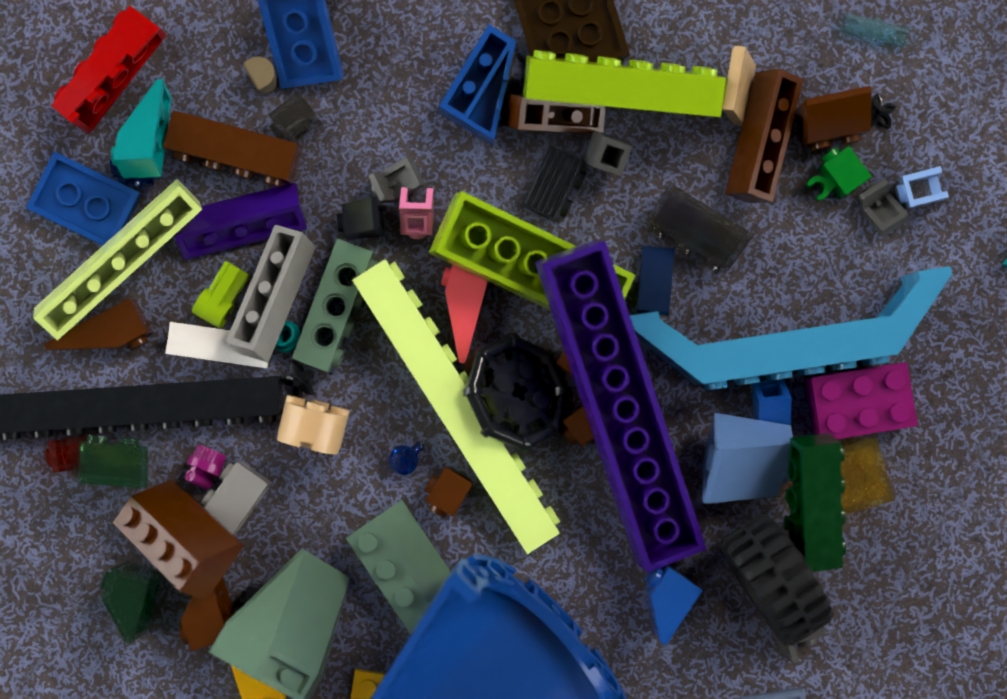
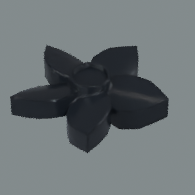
M878 92L872 99L871 127L878 123L881 127L890 129L891 117L889 114L895 110L897 105L893 103L883 105L882 97Z
M296 361L292 362L290 367L291 375L286 376L282 381L287 386H294L293 396L300 397L303 392L307 395H314L313 388L308 383L313 379L314 371H304L302 365Z

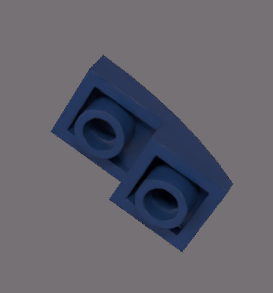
M643 246L637 313L659 311V315L669 316L675 248Z

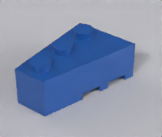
M488 24L440 103L439 114L493 146L516 40Z

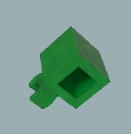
M850 146L841 152L836 147L821 158L825 164L817 170L822 176L812 177L804 186L806 189L813 184H818L821 187V194L814 198L816 202L826 198L831 190L840 200L872 176Z

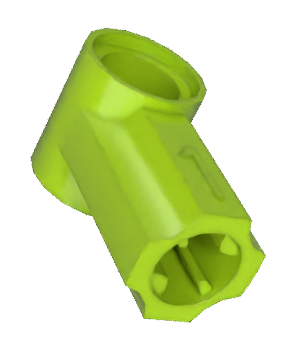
M225 260L210 287L205 289L197 298L192 308V313L221 329L227 322L225 320L227 314H232L235 307L233 303L250 275Z

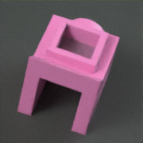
M401 188L399 203L401 235H408L412 239H422L426 235L432 236L434 223L433 188H427L426 203L408 202V188Z

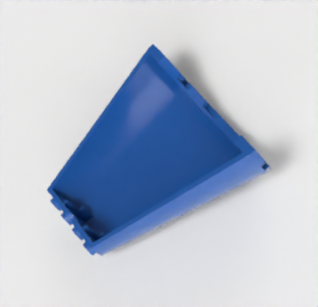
M472 554L467 559L463 558L454 566L370 699H627L596 647L590 651V647L588 645L585 646L578 637L582 634V629L546 591L531 579L525 583L521 579H517L513 576L516 568L491 556Z

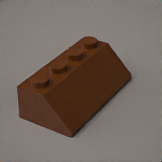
M172 479L132 495L113 521V524L178 591L207 601L245 546L181 485Z

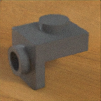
M406 156L382 172H373L368 175L372 183L371 190L381 203H395L399 201L401 188H408L409 195L426 185L413 157Z
M886 179L877 184L873 183L867 186L859 195L861 213L882 237L909 221L908 212L890 193V184Z

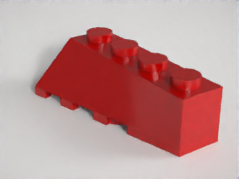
M129 5L126 10H122L116 15L113 20V27L107 35L101 36L95 42L94 51L89 58L77 65L71 81L59 88L54 96L55 101L51 106L71 123L90 135L167 35L157 25Z

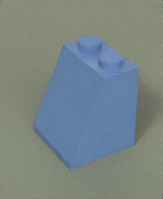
M714 413L701 463L703 503L710 504L778 496L781 485L787 484L789 478L787 475L790 438L793 437L791 425Z

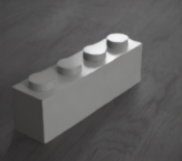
M274 225L226 339V343L241 355L269 363L316 248L303 232Z
M238 461L235 465L229 463L219 477L223 482L216 491L211 489L201 502V505L234 536L272 485L270 480L243 461Z

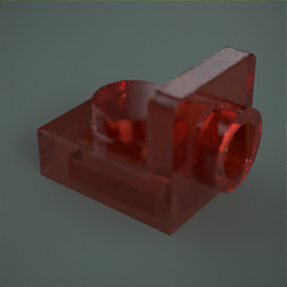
M94 434L48 441L49 448L46 449L45 455L49 467H52L53 473L100 465Z

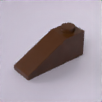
M505 93L502 125L518 130L593 134L594 130L603 133L606 106L526 99L523 94Z
M128 298L70 329L58 341L53 338L44 343L46 350L54 351L125 349L128 347L132 351L147 344V337L154 334L137 300Z

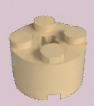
M287 395L278 429L277 441L299 448L300 446L311 448L310 450L316 452L338 454L350 410L337 406H331V409L328 410L329 403L311 399L310 402L307 401V404H305L306 399Z

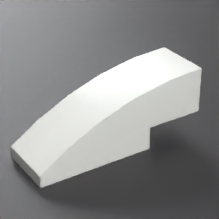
M170 322L165 354L261 368L268 367L267 362L241 355L226 343V339L230 330Z

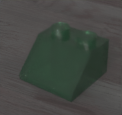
M87 435V440H79L75 479L79 484L147 488L148 447L140 445V439L121 437L120 443L107 442V436Z
M128 561L112 567L110 571L105 573L101 583V590H104L102 601L125 642L132 643L147 633L163 574L157 569Z

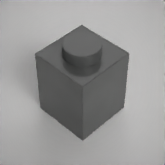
M594 130L583 160L594 168L622 176L633 146L622 139Z

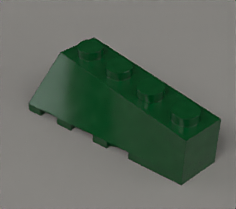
M828 433L791 437L789 443L787 475L793 484L792 487L786 489L785 500L788 503L790 515L784 516L783 528L788 530V537L812 572L843 568V556L846 554V544L842 537V525L846 521L845 511L842 507V494L845 492V482L841 475V463L844 461L845 453L841 442Z

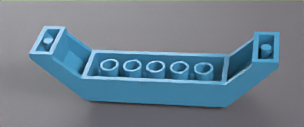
M951 266L917 271L902 276V286L877 318L696 345L660 320L659 311L630 315L639 342L694 385L703 384L704 390L728 387L727 381L734 379L735 385H745L760 382V375H766L768 381L792 377L793 370H798V376L825 372V365H829L830 371L855 368L857 367V360L861 361V366L889 362L888 356L900 353L951 277L952 271Z

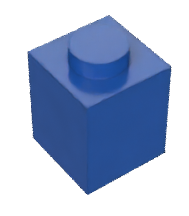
M784 379L752 383V415L754 419L791 425V396Z

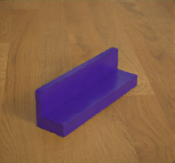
M292 183V185H283L282 188L275 187L201 206L202 210L181 228L174 237L183 259L186 260L269 239L274 225L301 231L307 229V224L299 202L297 185Z

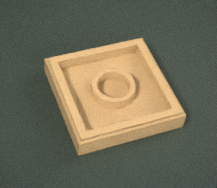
M734 46L732 49L722 106L723 111L733 125L738 126L743 124L756 68L755 62L744 46Z

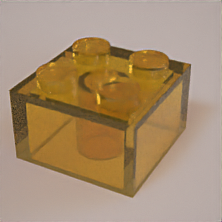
M866 437L842 444L845 453L844 461L841 463V475L845 482V492L842 494V507L845 514L894 501L877 438Z

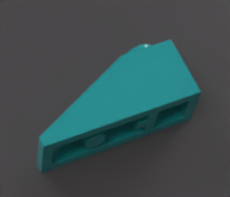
M157 79L117 133L116 145L111 148V161L114 166H117L123 178L161 177L165 154L163 144L168 130L172 97L163 79Z

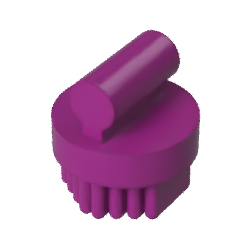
M197 445L193 455H190L186 464L191 466V469L186 472L185 480L205 490L210 489L213 484V476L219 478L223 471L222 466L226 456L213 449Z

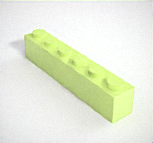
M176 179L34 308L33 319L58 341L202 210L198 199Z

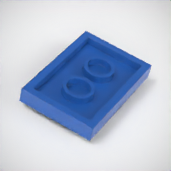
M258 0L281 89L342 80L344 73L326 0Z
M54 151L26 209L104 245L130 221L142 194Z

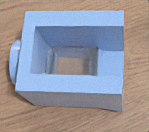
M941 166L905 175L898 179L899 185L895 186L896 197L900 204L905 203L906 210L940 202L949 197L947 191L942 192L938 175L942 173Z

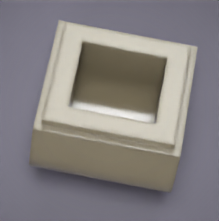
M257 56L243 62L244 68L261 95L266 96L275 90L279 78L276 69L268 59Z

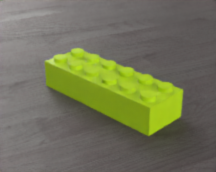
M534 50L533 56L526 55L522 94L526 99L721 117L726 77L717 75L718 69L692 66L691 72L685 71L686 66L673 63H661L660 68H653V63L629 59V65H620L621 60L598 56L597 62H589L587 56L566 53L565 59L556 58V53Z
M461 191L454 194L428 253L551 311L535 262L577 246ZM613 264L625 300L635 274Z

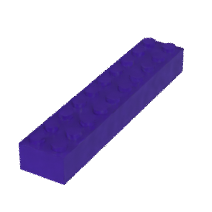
M594 240L536 261L535 265L636 563L648 573L706 550L606 242Z

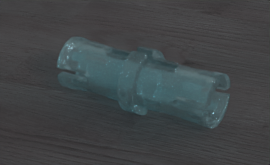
M848 12L843 21L845 25L841 29V33L868 38L870 43L880 41L899 46L900 48H903L906 44L908 36L905 34H909L908 27L904 28L884 23L882 18L875 17L872 20Z

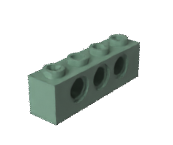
M337 238L291 359L329 373L332 372L333 367L339 368L345 352L340 349L344 337L350 339L356 321L351 320L355 308L361 309L365 301L355 284L344 286L340 281V277L348 269L354 270L356 275L359 276L378 264V261L374 260L375 253L373 251ZM335 299H342L345 303V310L339 316H332L329 311V305ZM329 328L334 334V339L330 345L322 346L318 341V334L321 330Z

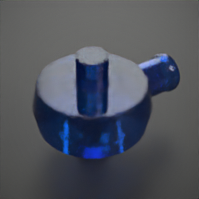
M417 441L412 447L408 445L395 447L389 456L390 468L400 475L412 473L418 465V453L425 449L423 443Z

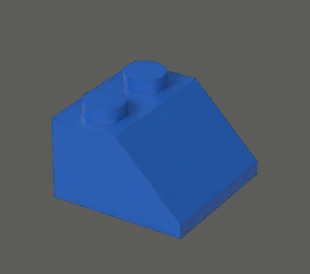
M669 565L648 572L644 579L648 582L645 590L653 631L664 645H667L703 591L697 584Z

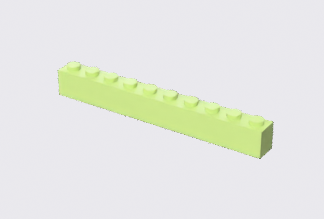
M384 259L352 281L525 552L529 554L560 534L556 527L560 520L551 506L546 509L543 507L538 499L543 496V493L534 479L528 482L521 471L526 469L517 452L510 455L504 445L505 443L489 436L485 438L480 433L481 427L467 397H463V389L466 388L468 375L465 371L460 374L457 372L452 364L457 358L448 344L441 346L435 335L440 332L430 316L426 319L422 317L417 309L422 306V303L413 289L407 292L400 281L405 277L396 262L394 261L389 264ZM485 404L486 409H487L489 415H492V413L490 412L489 408H488L487 405Z

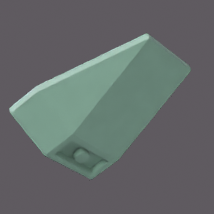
M300 549L226 622L209 653L293 699H311L325 675L350 577L306 550Z

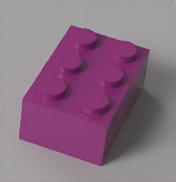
M907 362L804 378L813 435L828 433L835 439H842L918 426Z

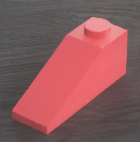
M452 264V268L445 267L441 285L446 286L445 295L459 363L466 364L488 281Z

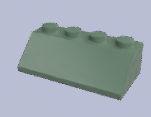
M400 500L346 537V540L411 635L451 571L404 501Z

